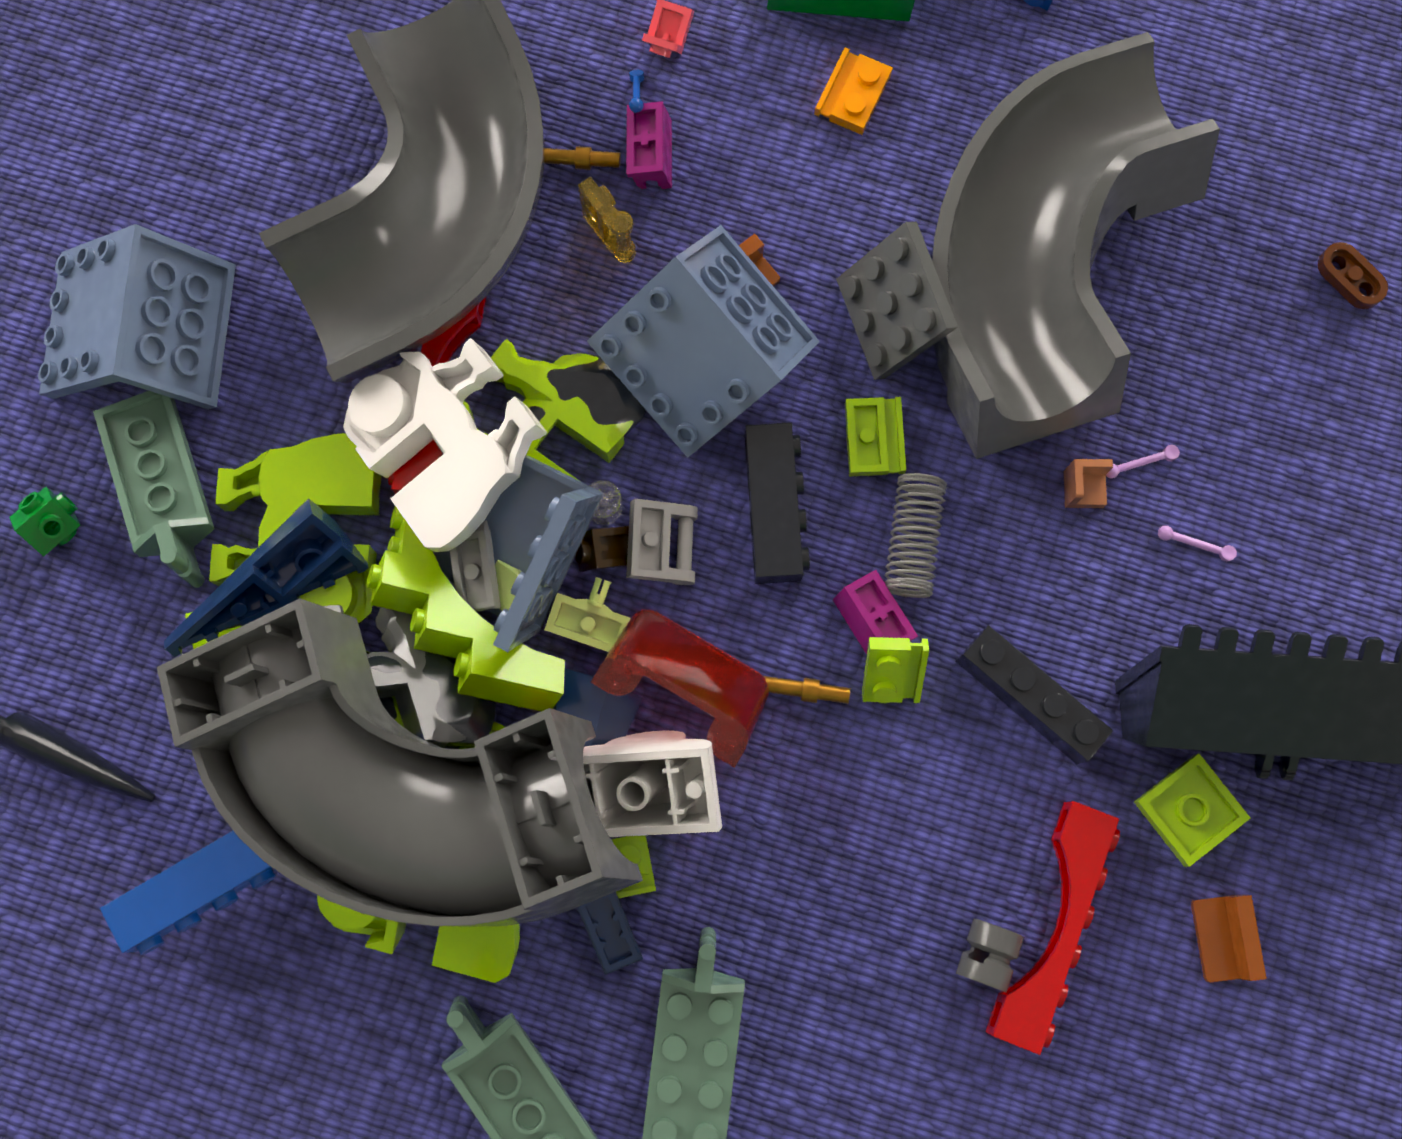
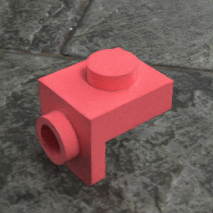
M657 0L648 34L644 33L642 41L651 44L649 52L670 58L672 52L682 55L694 10L665 0Z

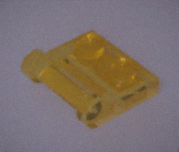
M590 176L578 184L583 217L619 262H630L636 254L635 244L630 236L633 230V219L628 212L617 211L614 207L616 202L610 191L604 185L598 187Z

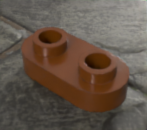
M1337 242L1330 245L1320 255L1318 259L1320 274L1352 306L1358 309H1370L1381 302L1387 295L1388 284L1385 277L1352 245ZM1332 261L1339 264L1340 270L1333 266ZM1359 288H1363L1367 292V296L1363 295Z

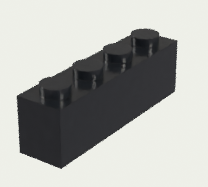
M792 422L746 425L744 438L755 584L801 582L804 574L803 570L810 569L808 547H801L800 532H807L806 510L798 508V495L804 494L803 472H796L795 458L801 457L800 435H793Z
M989 625L977 635L955 661L1076 765L1088 762L1113 732L1108 725Z

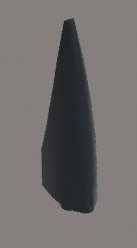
M16 712L7 718L0 715V746L31 761L91 785L153 802L155 794L117 766L61 730L25 712Z

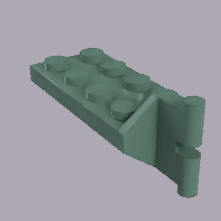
M146 391L93 411L134 553L139 557L160 555V560L192 587L202 586L205 578L200 572L194 547L214 530V525L175 399Z
M705 927L701 930L696 968L663 969L642 1139L727 1138L745 980L714 971L716 932L711 927Z
M460 995L454 998L446 1021L463 1045L442 1062L441 1067L491 1139H598L513 1013L485 1027L465 996Z

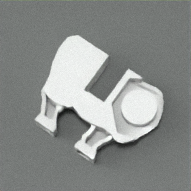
M471 338L464 344L459 358L446 363H439L433 367L430 360L421 352L399 353L403 358L399 366L368 376L354 387L349 397L348 409L343 425L348 438L357 446L355 449L368 468L385 478L392 475L432 440L439 446L444 454L390 498L423 546L434 552L450 551L475 532L488 516L500 494L520 477L523 460L532 441L540 439L547 434V431L532 411L515 396L507 402L505 419L499 430H493L488 435L477 430L475 422L463 405V402L470 394L482 389L487 382L497 381L504 375L487 352Z

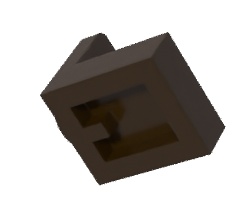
M629 526L586 531L574 557L578 563L579 571L587 572L596 569L627 566Z

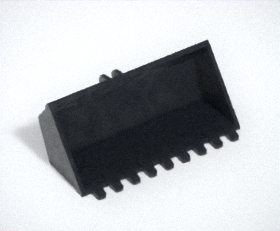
M1187 624L1182 628L1178 646H1159L1115 681V691L1119 695L1122 739L1146 747L1256 754L1254 768L1256 777L1264 779L1270 776L1275 756H1281L1279 772L1282 780H1293L1295 778L1300 758L1402 764V641L1396 650L1394 661H1381L1385 643L1380 637L1365 638L1360 647L1358 659L1344 658L1348 639L1344 635L1339 634L1328 636L1324 644L1322 656H1309L1312 637L1307 632H1294L1289 639L1286 654L1272 653L1275 641L1273 631L1259 629L1254 634L1250 651H1236L1239 637L1238 630L1234 627H1222L1216 636L1214 649L1200 648L1202 628L1199 625Z

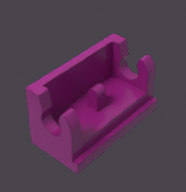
M663 101L643 103V109L638 113L632 112L629 105H627V176L632 177L636 185L642 189H646V181L649 180L658 182V186L662 189L672 188V120Z
M877 570L845 586L832 599L866 654L869 637L910 638V642L918 637Z

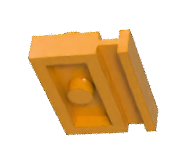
M845 47L815 107L814 115L818 117L823 115L830 118V122L863 135L891 76L893 67L862 54L857 56L850 53V49Z

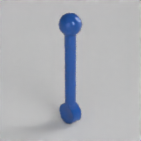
M632 70L629 75L630 81L633 82V98L629 102V108L632 112L638 113L644 106L643 101L640 99V82L644 81V72L642 70Z

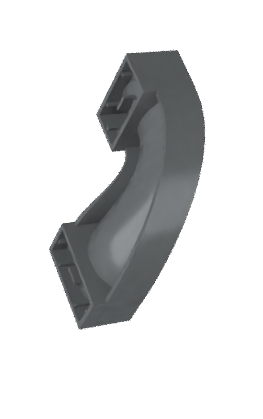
M452 0L437 11L395 29L382 32H364L358 29L346 35L385 115L388 131L385 150L369 174L347 191L259 233L266 249L276 258L292 283L314 325L326 355V369L333 382L349 383L402 358L399 353L414 352L416 348L441 335L463 319L490 293L504 276L520 251L531 227L540 198L544 173V133L540 101L531 67L501 0Z
M1148 32L1075 54L1047 66L1026 79L1006 96L981 124L964 150L950 179L940 208L934 236L932 262L958 328L935 343L934 350L938 367L947 386V404L976 459L1120 412L1131 352L1092 289L1090 271L1093 261L1109 228L1124 211L1127 210L1135 221L1205 198L1220 128L1213 119L1177 130L1166 114L1158 92L1154 71L1155 41Z
M301 598L157 667L174 746L192 751L201 781L218 812L236 835L265 863L295 884L330 902L363 914L402 923L459 927L508 926L539 921L561 914L643 881L638 864L629 861L617 849L607 834L596 812L588 789L583 764V749L586 741L596 737L591 721L548 708L474 741L476 748L445 749L434 745L405 729L383 707L376 690L357 618Z

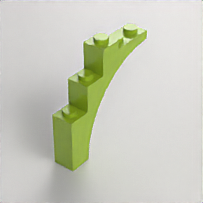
M395 506L390 520V528L395 529V536L391 537L388 548L385 550L379 564H372L368 573L366 586L372 588L370 605L412 614L410 631L415 632L414 649L456 658L454 676L459 677V694L541 712L548 708L553 709L564 694L565 660L536 651L524 644H520L509 652L494 646L493 643L498 635V632L494 631V626L484 620L457 593L442 572L433 551L423 546Z

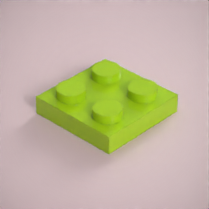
M1200 754L1190 757L1134 801L1138 809L1184 867L1193 865L1251 819Z

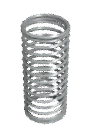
M908 473L900 475L897 479L899 487L896 489L898 496L895 497L897 504L894 505L896 512L892 516L895 521L891 524L894 529L890 532L893 537L889 540L892 546L888 548L891 554L887 557L890 563L886 565L888 572L884 575L888 580L884 581L891 594L912 598H927L933 595L932 591L934 590L932 588L934 584L926 580L935 578L934 574L930 572L934 571L936 567L929 563H935L938 560L932 555L939 551L932 546H937L940 543L935 539L941 535L936 529L942 527L937 521L943 518L939 512H942L944 508L939 504L945 502L941 496L946 493L947 483L933 475ZM904 481H924L934 483L939 486H934L930 484H910ZM903 489V490L907 491L908 493H902V494H901V493H900V490ZM908 496H926L941 501H925ZM899 498H903L908 501L900 502ZM907 504L928 505L939 509H921ZM898 506H902L903 508H906V509H905V510H898L897 508H898ZM907 513H924L937 516V518L919 517ZM900 514L907 518L898 519L896 516ZM905 521L926 522L937 526L916 525ZM900 523L905 526L896 527L895 524ZM906 530H920L935 534H919ZM898 531L906 535L897 536L894 534V532ZM904 538L923 539L934 543L916 542ZM897 539L904 543L895 544L893 541ZM905 547L924 548L932 551L913 550ZM897 548L905 552L895 553L892 551V549ZM895 556L903 560L893 561L891 560V557ZM906 556H920V557L929 558V559H931V560L916 559V558H910V557H906ZM903 564L921 565L930 568L912 567ZM892 565H895V566H897V567H901V568H904V569H895V570H893V569H891V568H889V567L892 566ZM905 573H914V574H921V575H926V576H915V575H909V574H905ZM895 574L905 578H891L888 575ZM897 587L912 588V589H917V590H908V589H902V588H897Z

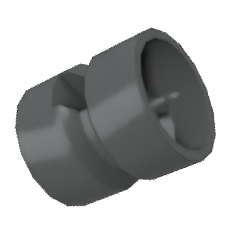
M973 918L966 939L971 947L970 950L962 952L956 974L1007 993L1014 972L1009 964L1011 960L1018 959L1025 937Z

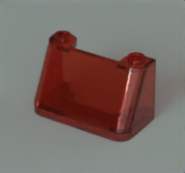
M650 609L636 612L610 649L591 683L615 696H622L632 692L643 675L715 718L709 727L706 736L707 740L712 743L713 754L735 768L748 745L769 695L768 683L765 677L662 614Z

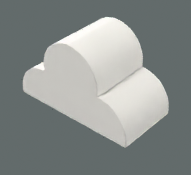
M651 731L626 735L602 745L584 747L583 764L588 789L596 812L609 837L719 832L721 830L722 820L713 749L710 741L686 739V734L680 731Z

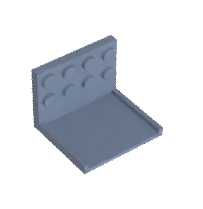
M137 224L61 252L55 265V271L58 274L56 289L50 298V309L52 310L50 326L44 335V344L46 345L45 359L38 373V379L41 382L39 395L55 399L119 381L205 409L216 408L236 264Z
M722 225L673 258L587 340L588 344L687 458L779 383L820 342Z
M528 455L523 460L520 477L500 494L485 519L491 531L495 564L497 560H501L522 571L511 588V594L515 598L509 610L506 608L503 611L500 609L487 610L499 616L494 626V631L498 632V635L493 645L506 652L511 651L540 632L604 494ZM433 551L442 572L454 587L450 551Z

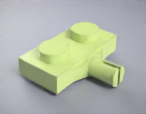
M595 577L589 599H575L557 593L544 630L619 656L632 618L615 613L604 605L609 586L612 582L604 580L600 594H598L603 579Z

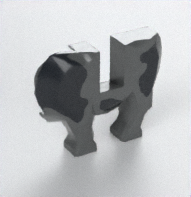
M341 605L323 606L344 614ZM381 607L376 616L375 623L377 628L383 633L381 639L389 652H372L367 654L379 698L395 696L404 728L423 740L442 748H446V746H475L474 741L489 735L492 730L496 713V702L459 694V677L454 676L456 658L414 649L415 632L410 631L412 614Z

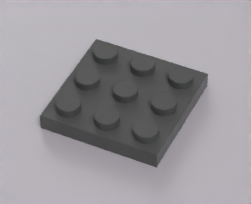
M917 221L903 223L836 278L874 380L887 378L958 328Z

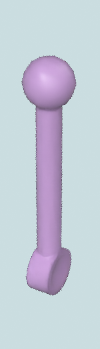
M1168 445L1164 448L1163 452L1120 465L1113 464V468L1106 474V477L1115 478L1120 472L1162 459L1173 461L1179 456V449L1175 445Z
M1162 526L1158 530V536L1162 540L1173 539L1219 554L1221 560L1226 562L1233 560L1237 555L1236 549L1230 545L1219 547L1173 532V529L1169 526Z

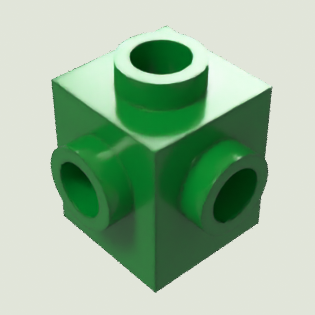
M47 487L43 488L39 493L32 492L20 502L19 509L9 517L14 531L43 557L57 545H64L75 536L77 528L80 526L74 513L78 510L76 505L64 493L60 492L58 495H55Z

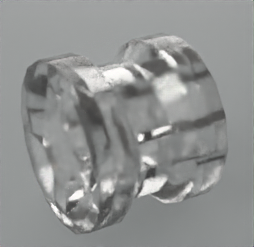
M600 480L592 483L591 487L604 493L598 507L604 509L597 508L591 521L600 525H608L615 522L623 510L620 490L609 481Z

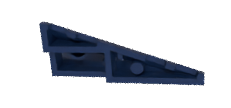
M308 498L164 640V648L176 657L182 653V649L203 639H206L207 642L216 639L219 632L239 623L241 626L248 624L298 600L301 595L321 586L327 589L335 585L336 579L354 571L360 574L369 568L368 563L338 523Z
M565 669L564 694L553 709L591 721L596 737L586 741L584 747L602 745L613 739L626 736L643 697L610 680Z

